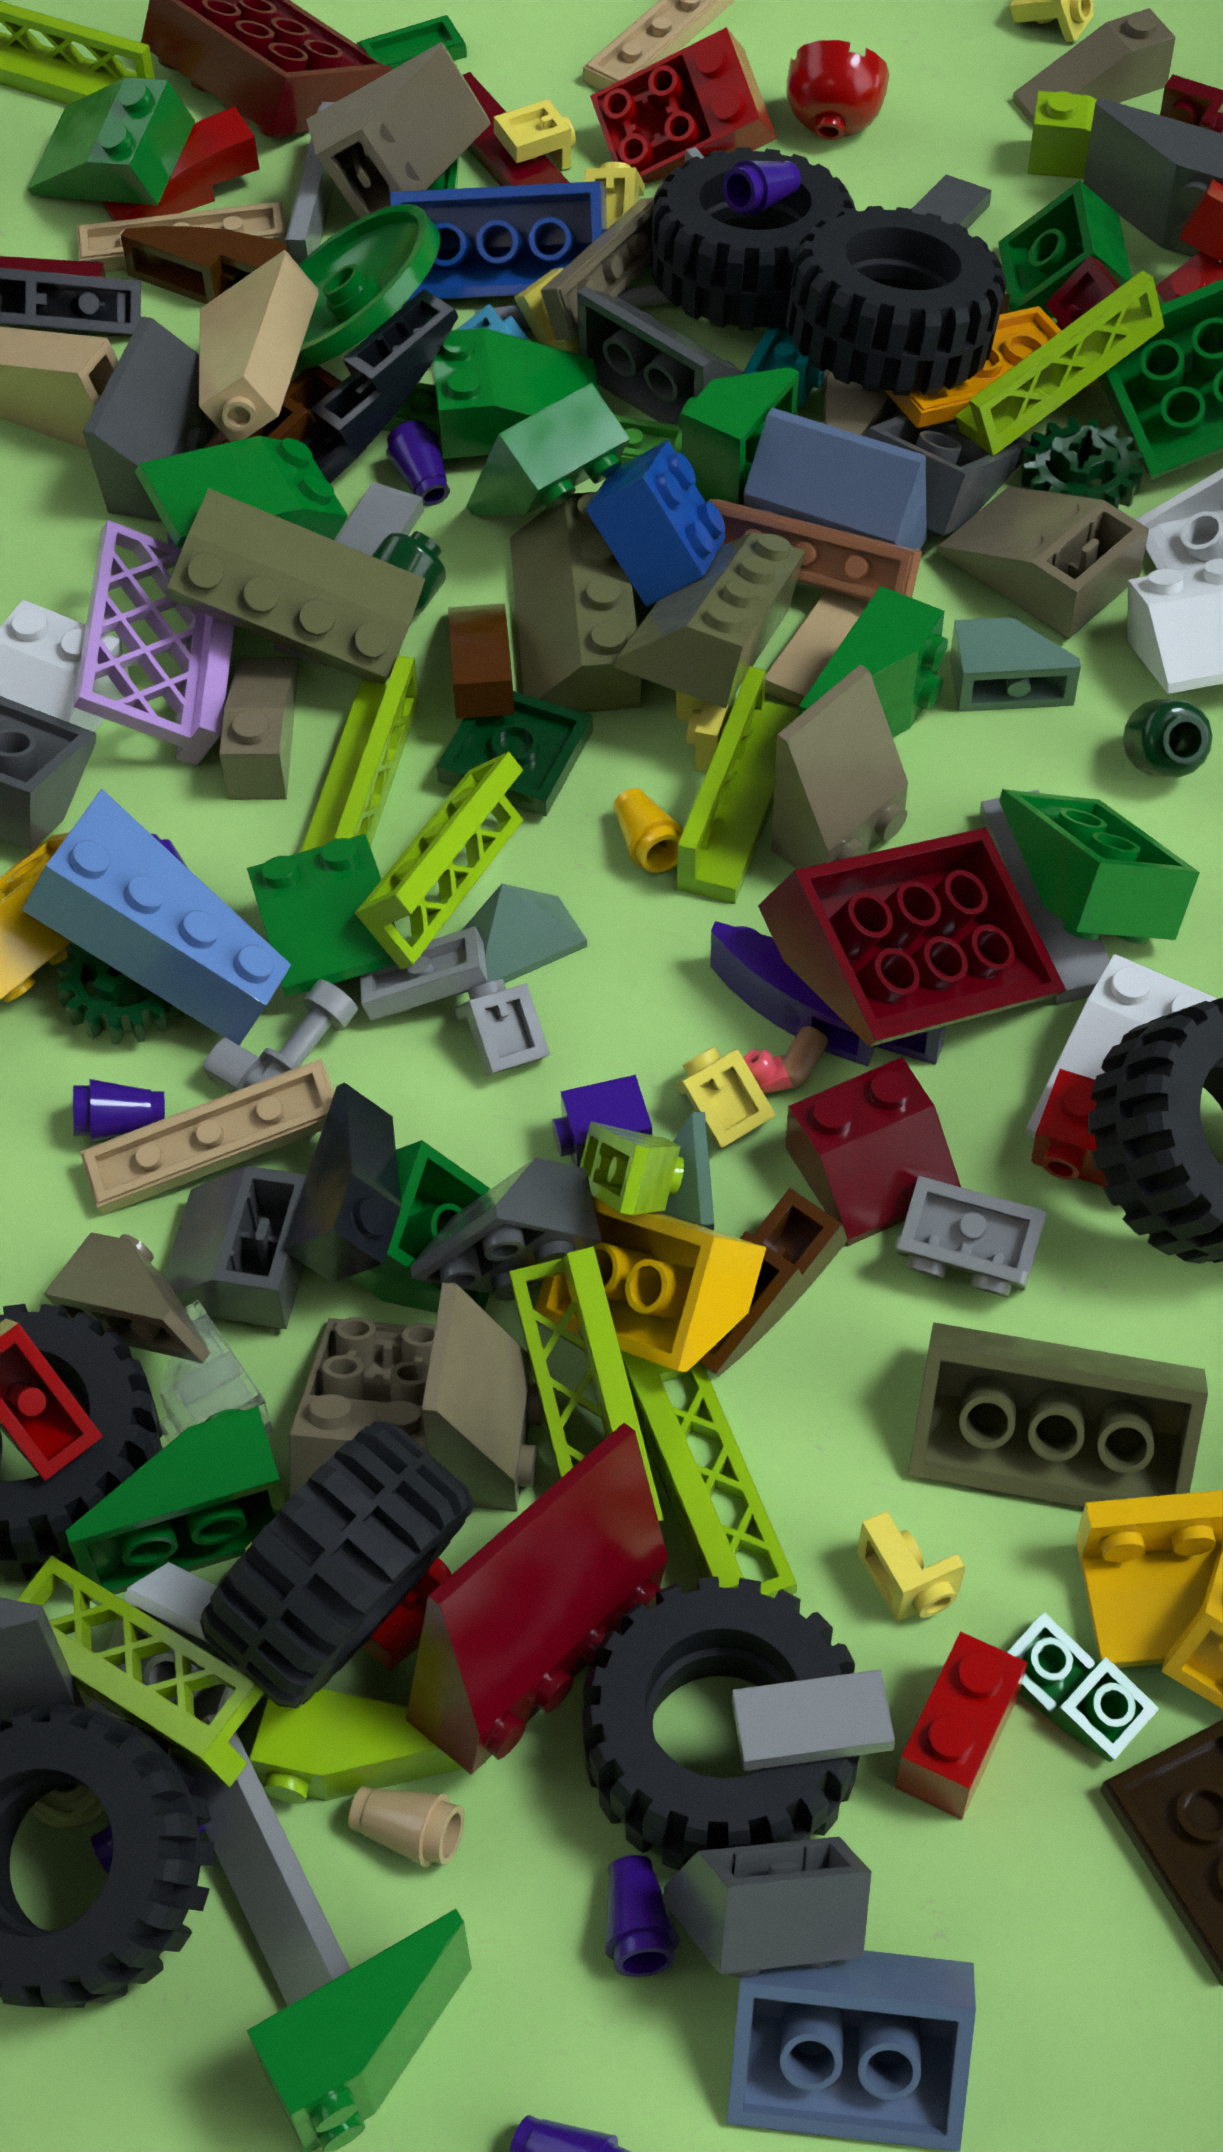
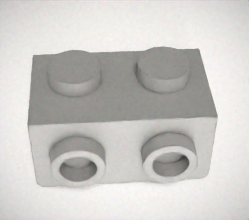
M918 1176L901 1236L898 1235L895 1250L898 1254L908 1256L905 1266L908 1269L938 1278H944L947 1268L972 1275L970 1286L1008 1297L1011 1286L1026 1290L1047 1211Z

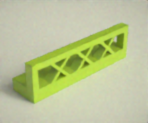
M0 1V22L11 33V35L0 32L1 85L70 105L125 77L155 79L149 45ZM29 29L41 32L54 47L42 45ZM71 42L83 44L97 60L85 58ZM115 55L135 60L137 73L128 71Z
M1142 270L969 400L970 405L955 415L959 432L992 456L996 455L1165 328L1154 277Z
M397 655L388 684L361 679L301 852L324 846L335 839H349L362 834H366L371 847L419 705L415 658Z
M749 666L678 843L677 890L735 904L774 802L777 734L794 721L799 713V709L765 701L766 670Z
M509 751L469 770L355 912L401 970L415 964L523 822V818L504 795L523 771ZM490 812L499 822L494 831L481 829V824ZM466 844L468 865H454L453 860ZM438 881L440 901L438 903L425 901V896ZM406 916H410L412 935L408 943L392 924Z
M594 1246L566 1253L560 1259L509 1271L508 1275L559 1478L561 1479L573 1468L571 1458L580 1462L585 1457L584 1454L567 1445L563 1430L565 1423L578 1404L601 1418L605 1432L603 1440L623 1423H626L635 1430L658 1521L664 1520ZM565 1274L571 1303L558 1324L533 1310L527 1282ZM573 1314L576 1317L580 1337L565 1329ZM537 1323L553 1332L544 1348L542 1347ZM559 1337L583 1350L585 1353L588 1370L575 1391L551 1378L546 1359ZM591 1380L598 1405L582 1396ZM554 1390L570 1399L561 1415L559 1414Z
M622 1351L621 1355L641 1433L700 1577L718 1576L719 1587L738 1588L739 1579L744 1577L736 1560V1555L739 1549L742 1548L766 1558L775 1578L761 1582V1594L775 1598L781 1589L790 1594L796 1593L797 1582L705 1367L697 1362L687 1372H680ZM689 1374L697 1394L688 1412L672 1406L663 1382ZM702 1407L708 1420L698 1417ZM691 1430L718 1441L721 1453L712 1470L696 1464L686 1440ZM726 1465H728L733 1479L722 1475ZM715 1488L743 1500L746 1512L737 1530L721 1523L711 1500ZM751 1524H753L758 1538L747 1534Z
M51 1555L16 1601L41 1605L43 1607L61 1583L73 1590L74 1613L48 1621L77 1688L126 1721L133 1722L137 1728L153 1732L169 1745V1749L230 1788L248 1762L228 1741L264 1694L263 1690L247 1676ZM90 1601L98 1606L90 1608ZM118 1619L122 1620L124 1645L94 1653L91 1644V1627ZM75 1632V1640L66 1634ZM140 1632L149 1638L140 1640ZM168 1651L175 1654L176 1678L148 1686L142 1683L141 1659ZM125 1664L126 1673L116 1666ZM191 1664L200 1669V1671L191 1673ZM224 1684L234 1690V1692L208 1726L194 1716L193 1692ZM177 1697L178 1706L168 1699Z

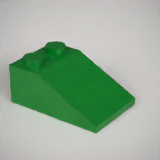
M125 77L65 106L27 189L34 196L158 206L195 124V120L168 80Z
M486 328L450 331L432 362L442 459L489 455L498 434L590 383L594 385L599 393L594 359Z
M590 383L499 433L466 507L472 515H524L542 505H545L547 509H553L574 494L576 491L575 486L588 479H591L594 484L599 483L617 471L621 466L619 458L627 446L630 437L594 385Z
M263 436L250 437L139 463L135 470L139 481L177 547H183L209 488L332 540H335L348 517L334 494V488L325 479L314 461L311 450L305 444L292 438L279 440Z
M880 586L800 703L798 716L861 664L871 673L892 737L894 738L910 729L923 708L926 710L933 708L943 686V678L937 676V672L948 646V639L942 637L945 611Z
M1002 789L999 798L1000 805L1040 900L1046 909L1064 922L1063 929L1066 932L1086 940H1097L1100 934L1116 935L1123 940L1136 944H1147L1149 938L1176 940L1200 874L1198 870L1099 799Z
M256 1406L243 1411L240 1409L222 1410L208 1417L205 1422L189 1426L65 1530L80 1573L116 1595L126 1592L129 1586L168 1562L191 1572L243 1556L246 1552L245 1548L274 1519L286 1503L259 1407Z
M457 1909L450 1911L246 2030L264 2075L305 2152H312L319 2147H322L324 2152L337 2150L353 2141L364 2131L365 2124L363 2121L377 2112L472 1969L464 1921Z

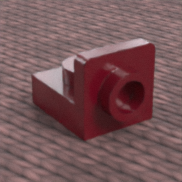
M1172 74L1164 87L1160 115L1223 133V90Z
M1089 256L1045 305L1057 319L1056 325L1063 330L1121 286L1101 261Z

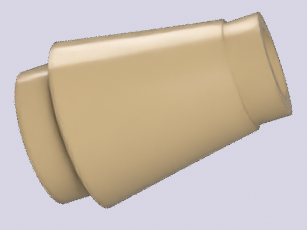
M363 1786L353 1798L348 1824L351 1830L362 1833L369 1839L426 1868L433 1862L446 1865L451 1861L461 1840L464 1827V1811L461 1806L450 1803L448 1795L443 1793L372 1789Z

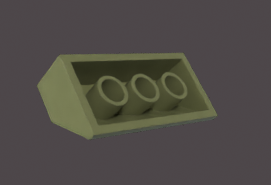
M209 488L189 530L166 589V598L362 679L385 684L390 677L397 655L407 634L425 578Z
M597 492L574 493L559 506L553 509L546 508L510 537L523 692L525 695L579 712L641 708V678L614 668L617 656L636 632L637 625L632 583L585 509Z
M754 532L721 546L704 577L662 598L655 604L617 656L614 668L726 708L742 684L749 666L753 667L789 611L806 551L791 546L790 542L775 534L760 535Z
M933 1322L908 1476L1084 1507L1085 1502L1190 1493L1208 1397L1205 1369Z

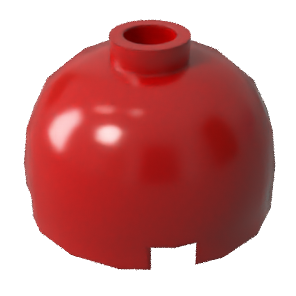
M819 40L801 46L797 50L796 59L793 60L791 58L787 76L786 95L794 117L809 130L815 132L817 136L827 140H837L856 134L871 125L881 110L890 75L886 62L875 52L866 48L865 57L849 52L850 42L841 40Z

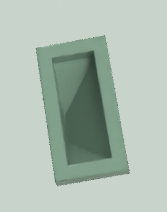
M501 884L462 929L465 930L476 926L485 949L488 982L503 979L504 983H507L587 947L586 937L558 896L507 884Z
M692 1112L673 1141L681 1146L678 1157H682L684 1160V1172L680 1188L675 1196L669 1195L665 1211H658V1213L714 1230L705 1112Z

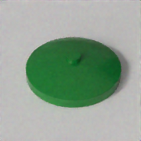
M401 204L375 211L337 232L298 264L318 288L319 295L294 371L305 370L329 361L361 342L394 315L420 286L429 273L440 247V233L422 208L411 204Z

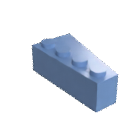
M103 789L99 791L46 864L22 908V911L237 1045L241 1044L291 966L282 955Z

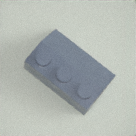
M775 408L769 411L743 493L744 506L915 550L921 549L927 540L926 455Z
M864 1950L863 1958L833 1961L830 1966L825 1968L811 1969L796 1965L763 1969L761 1973L755 1976L740 1977L727 2124L960 2152L976 2013L974 1963Z

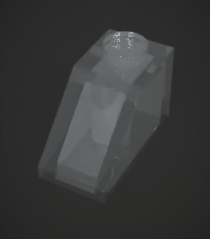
M197 1300L186 1306L187 1314L211 1353L203 1363L170 1356L159 1390L167 1414L166 1417L159 1420V1424L167 1442L170 1443L189 1426L205 1422L214 1413L226 1409H240L243 1411L256 1406L259 1407L266 1434L268 1435L273 1432L265 1399L200 1302Z

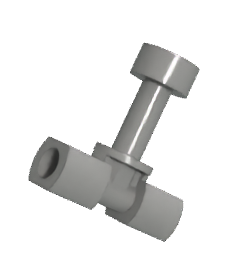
M319 979L303 999L304 1005L310 1012L279 1052L271 1048H265L262 1054L257 1057L225 1037L211 1050L203 1064V1069L211 1081L232 1093L300 1067L329 1027L343 1031L357 1013L358 1006L341 989L330 982ZM315 1133V1134H313V1135H310V1136H308V1137H305V1138L308 1139V1140H310V1139H312L317 1133Z

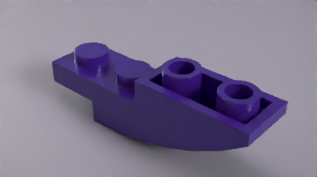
M715 921L711 930L710 967L747 1005L779 1028L796 1037L803 1026L814 1027L821 1031L828 1039V1045L824 1051L867 1067L876 1047L936 1065L943 1047L946 1026L869 1047L783 961L773 937L760 934L749 927H735Z

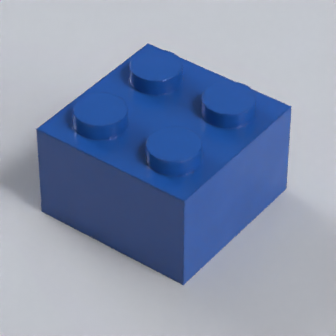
M668 440L621 465L617 471L606 478L585 508L646 607L704 577L726 538L724 533L725 523L719 510L712 502H705L695 486L696 477L690 462L682 453L678 452L676 454Z

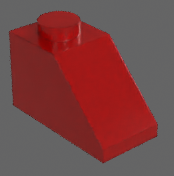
M6 1318L0 1322V1429L39 1476L46 1481L100 1440L103 1435L18 1322Z

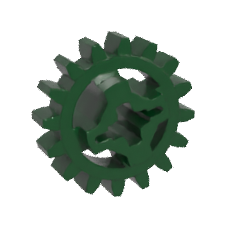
M1068 417L1067 427L1061 429L1057 424L1049 422L1047 423L1045 435L1036 432L1031 435L1030 447H1024L1021 486L1032 490L1101 499L1117 509L1119 504L1130 507L1133 503L1134 492H1139L1143 474V469L1141 468L1143 454L1142 452L1133 451L1134 439L1132 436L1121 439L1117 438L1118 426L1114 424L1102 430L1098 428L1097 418H1091L1087 426H1079L1074 417Z
M69 944L66 947L69 962L57 965L60 979L57 990L62 1007H66L73 1026L85 1024L88 1037L92 1039L100 1035L105 1029L109 1031L112 1044H119L124 1032H133L137 1041L143 1042L146 1038L145 1028L153 1025L157 1030L164 1033L169 1030L166 1016L169 1013L182 1017L185 1015L180 1009L78 945ZM88 981L92 982L95 991L92 997L86 992Z

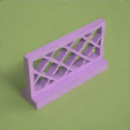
M107 520L100 533L73 707L177 745L175 759L197 767L221 735L234 626L166 597L152 602L137 580L151 576L166 596V589L171 578L167 569L175 568L182 549ZM115 545L133 551L143 565L128 570L114 551ZM121 587L136 608L121 613L109 597L108 591ZM175 608L188 625V630L175 634L161 615V612ZM145 619L160 641L145 646L130 624ZM115 631L130 653L115 658L101 640V635ZM169 651L182 669V674L170 679L154 656ZM138 663L154 686L139 691L123 669ZM108 675L124 698L115 701L92 692L94 680ZM163 696L176 714V722L157 716L148 704V701Z

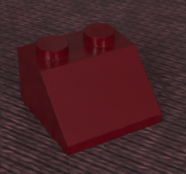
M903 1057L788 1106L785 1148L825 1212L842 1223L848 1239L846 1242L847 1247L904 1222L918 1176L961 1187L935 1105Z

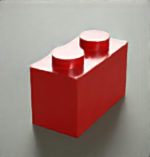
M960 1631L901 1755L895 1788L963 1819L1017 1701L1028 1662Z

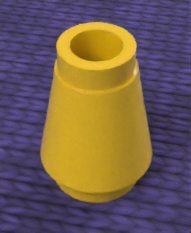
M631 788L622 792L616 798L613 809L617 815L631 861L636 866L644 868L651 873H661L671 869L678 863V843L684 831L683 828L648 797L643 790Z

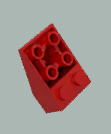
M727 27L590 95L613 162L626 163L631 168L636 167L644 183L664 179L676 167L681 168L685 163V150L696 147L704 157H707L709 152L721 149L726 153L735 152L736 148L751 147V151H754L777 139L745 49Z

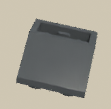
M535 1157L451 1217L410 1266L412 1279L441 1285L442 1282L454 1283L462 1290L468 1289L494 1294V1297L499 1300H515L508 1275L509 1271L560 1259L566 1253L593 1247L601 1241L587 1170ZM544 1279L527 1282L529 1294L533 1291V1286Z
M244 1166L191 1189L164 1274V1278L171 1285L187 1313L287 1329L305 1265L283 1251V1247L307 1175Z
M840 1837L697 1851L664 1886L663 1902L719 1974L751 1977L761 1973L763 1969L796 1965L819 1969L830 1966L833 1961L863 1958L872 1871Z

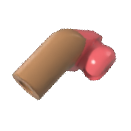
M803 1026L785 1055L773 1057L767 1050H762L759 1053L757 1049L748 1052L743 1059L764 1094L797 1088L807 1081L828 1045V1039L818 1029Z

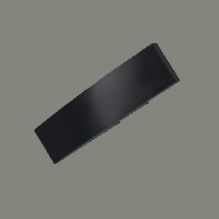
M425 289L342 358L351 375L310 409L319 426L300 442L311 450L314 461L329 483L333 482L360 456L398 412L432 364L459 317L453 307Z

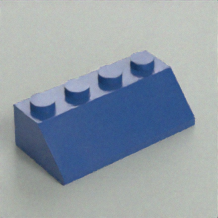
M600 181L390 192L391 206L411 204L422 208L440 233V247L437 257L423 282L407 301L413 299L423 289L440 300L516 296L552 269H564L607 230L606 188Z

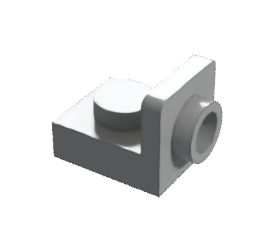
M499 979L476 986L468 990L470 1000L454 1009L457 1021L468 1020L486 1076L534 1062L550 1055L527 983L506 989L504 980Z

